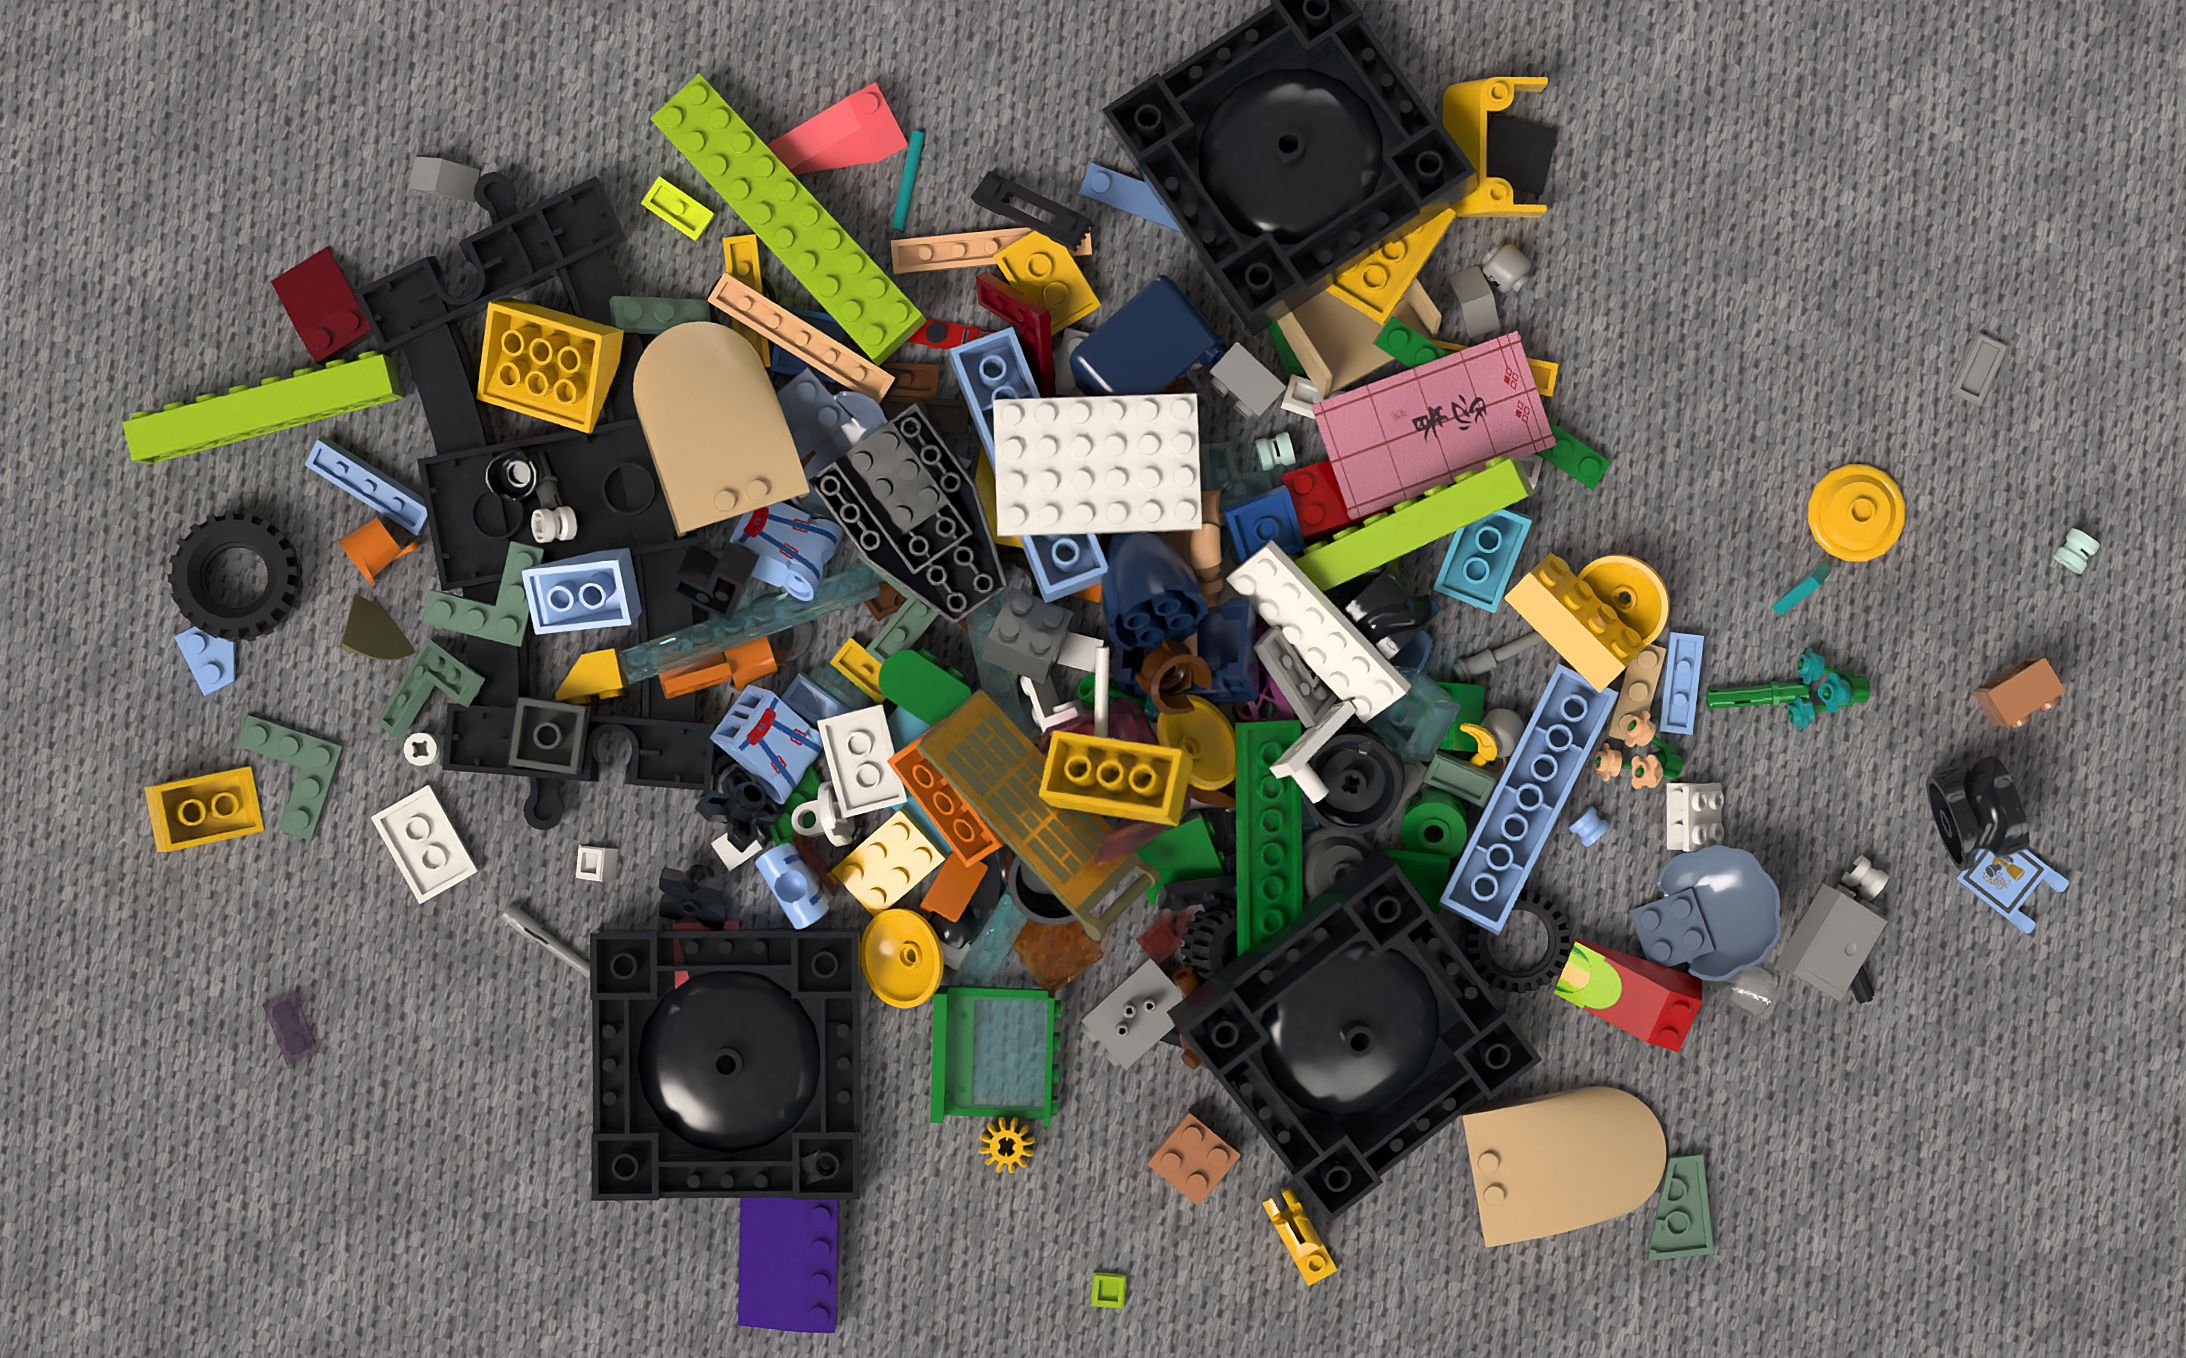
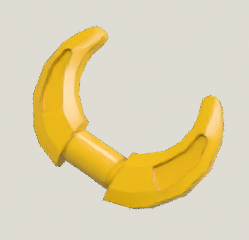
M1461 724L1460 730L1471 734L1478 742V753L1465 762L1481 768L1489 760L1494 761L1498 752L1494 736L1488 730L1478 725ZM1434 751L1430 752V760L1435 753Z

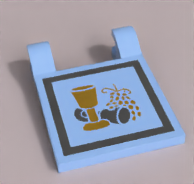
M1981 849L1976 855L1974 867L1962 871L1956 878L2024 933L2032 932L2036 924L2018 909L2039 882L2043 880L2058 892H2063L2069 885L2068 880L2048 867L2028 850L2004 858H1996L1992 852Z

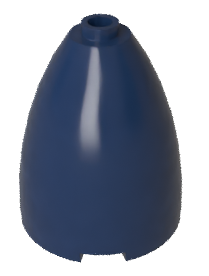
M1162 531L1110 533L1103 555L1108 568L1101 578V595L1105 620L1113 643L1127 651H1130L1133 647L1152 646V649H1155L1163 644V639L1183 642L1188 637L1194 635L1198 631L1197 624L1204 615H1208V606L1199 582L1180 550Z

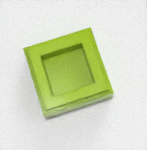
M1093 1272L1091 1306L1124 1309L1126 1274Z

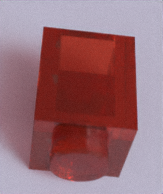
M1161 916L1135 937L1139 945L1157 966L1183 945L1182 941Z

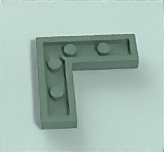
M613 296L609 300L611 325L614 328L624 330V333L662 334L674 326L688 322H711L709 302L707 300Z
M511 541L496 605L431 589L422 623L521 647L530 616L522 570L541 565L545 548Z
M860 552L857 556L860 560L907 598V601L865 649L867 653L883 665L885 660L892 654L902 650H911L940 614L868 563Z
M427 638L376 723L391 735L402 740L407 730L413 725L414 718L422 705L430 697L435 685L457 703L468 708L472 700L478 695L485 678L439 643Z
M247 715L237 745L238 747L300 767L279 830L312 841L344 746L252 715Z

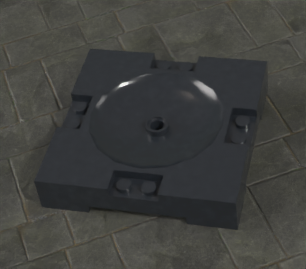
M1270 0L1269 6L1162 76L1156 73L1102 109L1107 128L1161 206L1165 207L1197 253L1198 259L1252 337L1336 283L1338 276L1388 243L1392 242L1394 245L1477 190V171L1439 119L1436 120L1367 25L1363 19V13L1353 0ZM1286 145H1295L1297 147L1292 153L1281 151Z
M1379 848L1301 908L1304 913L1251 955L1248 951H1245L1167 1011V1014L1181 1035L1215 1078L1222 1084L1330 1223L1381 1185L1383 1181L1380 1179V1176L1480 1099L1486 1096L1490 1101L1542 1061L1541 1057L1453 942L1398 865L1382 848ZM1361 1033L1356 1040L1351 1041L1355 1034Z
M861 927L801 929H596L590 933V1000H592L593 1052L592 1201L659 1200L660 1198H793V1200L861 1198L863 1193ZM673 938H678L685 962H674ZM674 971H687L689 979L675 989ZM723 1055L731 1056L736 1063L735 1070H723L719 1065L720 1057ZM820 1150L813 1161V1171L821 1179L805 1184L802 1158ZM826 1156L827 1165L832 1166L833 1169L824 1170L820 1166L819 1158Z

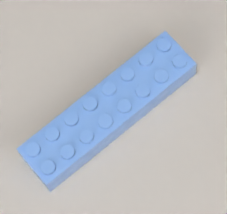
M1013 327L950 349V363L995 477L993 400L1041 398ZM1095 534L1019 536L1045 603L1101 583L1102 576L1107 572L1108 566Z
M1558 663L1438 904L1439 906L1499 935L1619 694L1618 692L1605 687L1599 693L1581 674Z

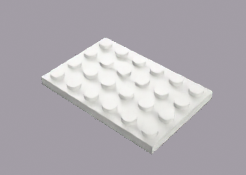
M1197 394L993 400L998 537L1190 531L1202 529Z

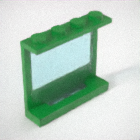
M939 985L937 991L934 992L930 1123H944L945 1115L1004 1116L1007 1118L1044 1119V1127H1050L1051 1116H1057L1058 1096H1051L1052 1084H1058L1059 1064H1053V1052H1060V1032H1054V1020H1061V1000H1055V989Z

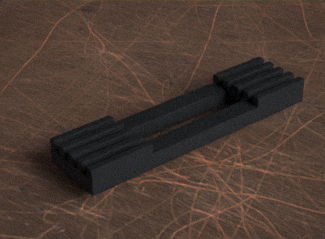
M991 171L987 172L971 196L975 204L1047 236L1050 240L1074 252L1078 250L1077 245L1081 246V239L1085 240V233L1089 234V228L1094 227L1090 218ZM1013 196H1016L1057 216L1052 225H1049L1008 205L1010 202L1009 197L1013 198Z

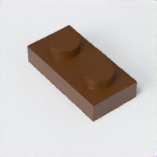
M882 362L877 366L896 378L886 395L938 399L940 365Z

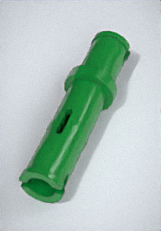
M1769 681L1768 685L1706 689L1708 710L1770 704L1771 707H1779L1780 703L1795 702L1796 696H1800L1802 700L1809 699V687L1803 681L1780 684L1777 681Z

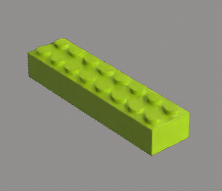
M370 351L358 355L359 360L355 362H346L345 359L335 360L326 363L327 369L314 371L313 368H305L293 372L294 377L290 379H281L280 376L270 377L261 380L262 386L249 388L248 385H240L228 389L229 395L216 396V393L196 397L197 403L184 405L183 402H176L163 406L164 412L151 413V410L131 414L132 420L122 422L132 462L150 465L402 399L404 394L395 360L384 355V353L378 354V351Z
M1507 454L1501 455L1486 462L1487 470L1481 473L1478 472L1477 468L1455 477L1456 484L1448 487L1447 483L1425 491L1426 499L1418 502L1416 497L1394 506L1393 508L1396 513L1388 516L1387 512L1379 513L1363 521L1365 528L1360 530L1357 529V526L1347 528L1333 535L1335 542L1328 544L1327 540L1320 541L1303 549L1305 556L1298 558L1297 554L1288 557L1324 593L1531 496L1535 492L1519 458L1509 459Z

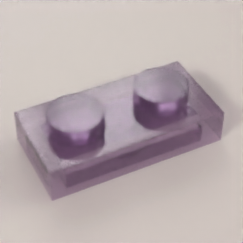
M295 991L262 1004L287 1065L320 1052Z

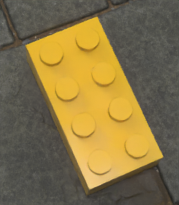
M1552 552L1537 564L1504 597L1599 693L1646 646L1641 641L1639 634L1634 629L1627 627L1617 617L1615 610L1608 604H1603L1593 594L1590 585L1583 580H1579L1570 571L1568 564L1562 558L1556 557Z
M1053 731L1039 797L1054 807L1179 826L1193 760L1183 750Z

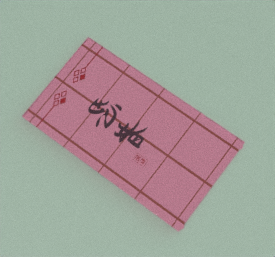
M1517 331L1311 405L1312 413L1318 424L1348 511L1347 514L1351 520L1424 494L1425 491L1440 484H1452L1456 482L1455 477L1477 468L1478 472L1481 473L1487 470L1486 462L1501 455L1507 454L1509 459L1515 457L1520 459L1556 446L1555 438L1548 423L1520 341V335Z

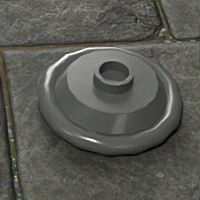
M1323 826L1310 832L1302 840V908L1375 852L1374 847L1363 834H1340Z

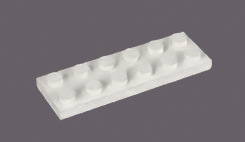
M1272 540L1232 571L1226 578L1244 599L1250 600L1255 610L1271 627L1278 626L1293 650L1343 702L1349 700L1357 710L1355 714L1363 723L1402 697L1410 689L1411 685Z

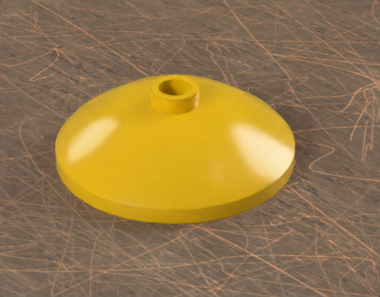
M1624 554L1606 555L1589 563L1578 575L1577 578L1589 584L1593 594L1603 604L1611 606L1615 610L1617 617L1627 627L1634 629L1639 634L1641 641L1646 646L1654 641L1664 629L1670 610L1668 591L1658 573L1644 561ZM1622 592H1628L1631 595V600H1624Z
M1186 695L1192 703L1194 711L1180 715H1171L1160 711L1157 722L1160 747L1183 750L1193 760L1189 784L1203 790L1220 789L1236 777L1235 732L1227 718L1216 706L1201 697Z
M903 908L884 911L870 921L861 941V965L866 981L873 992L887 1004L898 1008L915 1007L928 1001L934 995V992L937 991L944 968L942 947L932 926L918 913Z

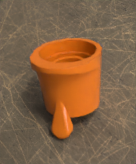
M378 517L338 539L347 555L373 587L377 584L374 577L388 564L419 548V543L415 540L402 550Z
M764 630L720 640L737 691L743 690L746 685L778 671L777 666L789 663L779 661V657L788 652L787 650L779 649L772 653Z

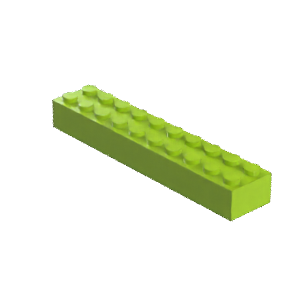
M697 74L650 118L877 366L884 362L927 322L922 313L700 74Z

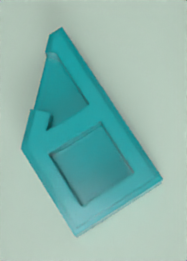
M1822 561L1804 575L1772 608L1779 615H1783L1817 589L1831 573L1832 568L1825 561Z

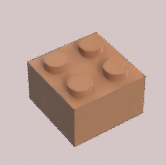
M2028 657L1973 691L1993 726H2004L2005 728L2012 726L2013 729L2031 720L2029 714L2035 710L2041 709L2045 711L2059 703L2058 696L2066 692L2045 657Z
M1188 1108L1146 1160L1147 1165L1199 1207L1241 1154L1240 1150Z

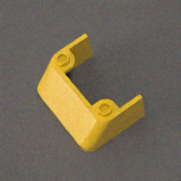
M1492 77L1455 83L1444 92L1442 98V124L1477 171V190L1450 207V209L1456 212V217L1540 218L1547 212V205H1513L1511 185L1502 178H1487V111H1502L1506 109L1513 101L1514 91L1542 92L1548 84V77Z

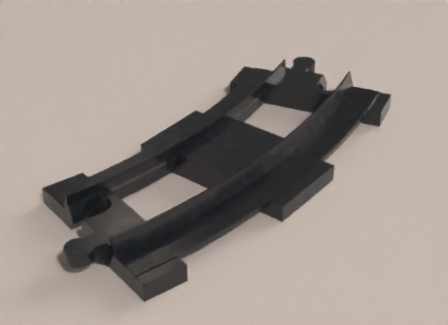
M490 172L478 179L475 184L474 195L480 207L489 212L493 225L463 239L459 243L466 261L472 263L478 272V286L472 294L461 299L451 297L445 285V273L436 256H428L353 292L381 351L389 354L403 348L434 440L437 455L417 459L441 591L462 589L463 597L496 605L512 540L545 548L542 564L597 551L625 548L630 550L642 613L638 616L641 678L640 717L590 713L582 772L580 774L509 765L518 697L530 698L528 628H526L521 647L466 634L468 666L485 678L480 687L478 695L472 700L468 708L459 703H447L442 770L529 777L531 795L524 804V817L533 828L549 830L561 823L566 812L565 803L560 796L561 780L600 781L601 762L598 757L597 747L600 738L610 730L622 732L631 742L632 754L631 759L626 765L625 784L701 791L713 790L716 743L710 739V736L716 730L718 724L696 722V691L666 699L655 666V662L658 659L695 649L693 604L669 593L674 577L687 554V547L706 544L708 539L705 526L687 531L685 536L678 537L634 403V375L637 364L644 352L639 333L623 334L620 362L602 406L607 424L595 426L592 433L571 430L497 444L486 402L476 399L479 379L458 323L488 309L489 302L514 297L551 278L559 276L574 316L612 327L609 300L613 296H626L608 249L628 239L600 180L596 176L520 212L515 202L517 192L513 182L502 173ZM506 450H519L528 454L536 450L544 451L551 474L558 479L556 486L562 505L564 507L569 506L575 514L577 523L575 537L570 540L561 541L558 538H554L551 542H537L531 526L533 512L542 509L537 492L534 491L530 496L518 501L495 497L485 483V469L490 460Z

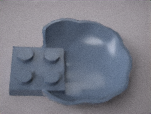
M807 366L776 392L799 459L802 460L813 450L816 452L808 465L803 469L810 493L804 498L800 499L797 496L791 498L797 508L811 517L839 523L808 480L889 421L885 418L881 407L874 399L859 392L841 391L833 395L812 369Z
M1714 845L1697 852L1682 853L1673 857L1663 867L1656 882L1657 887L1663 891L1664 898L1629 911L1647 961L1668 968L1688 962L1690 964L1688 970L1690 974L1708 981L1727 980L1740 970H1746L1761 963L1769 951L1776 945L1782 934L1779 916L1781 905L1779 890L1772 878L1762 870L1760 863L1752 853L1722 845Z

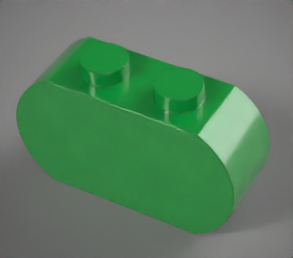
M922 648L919 653L915 650L898 651L888 657L880 669L878 678L880 691L883 696L932 727L944 718H947L973 695L970 687L964 683L967 678L965 675L951 666L945 671L936 665L939 659Z

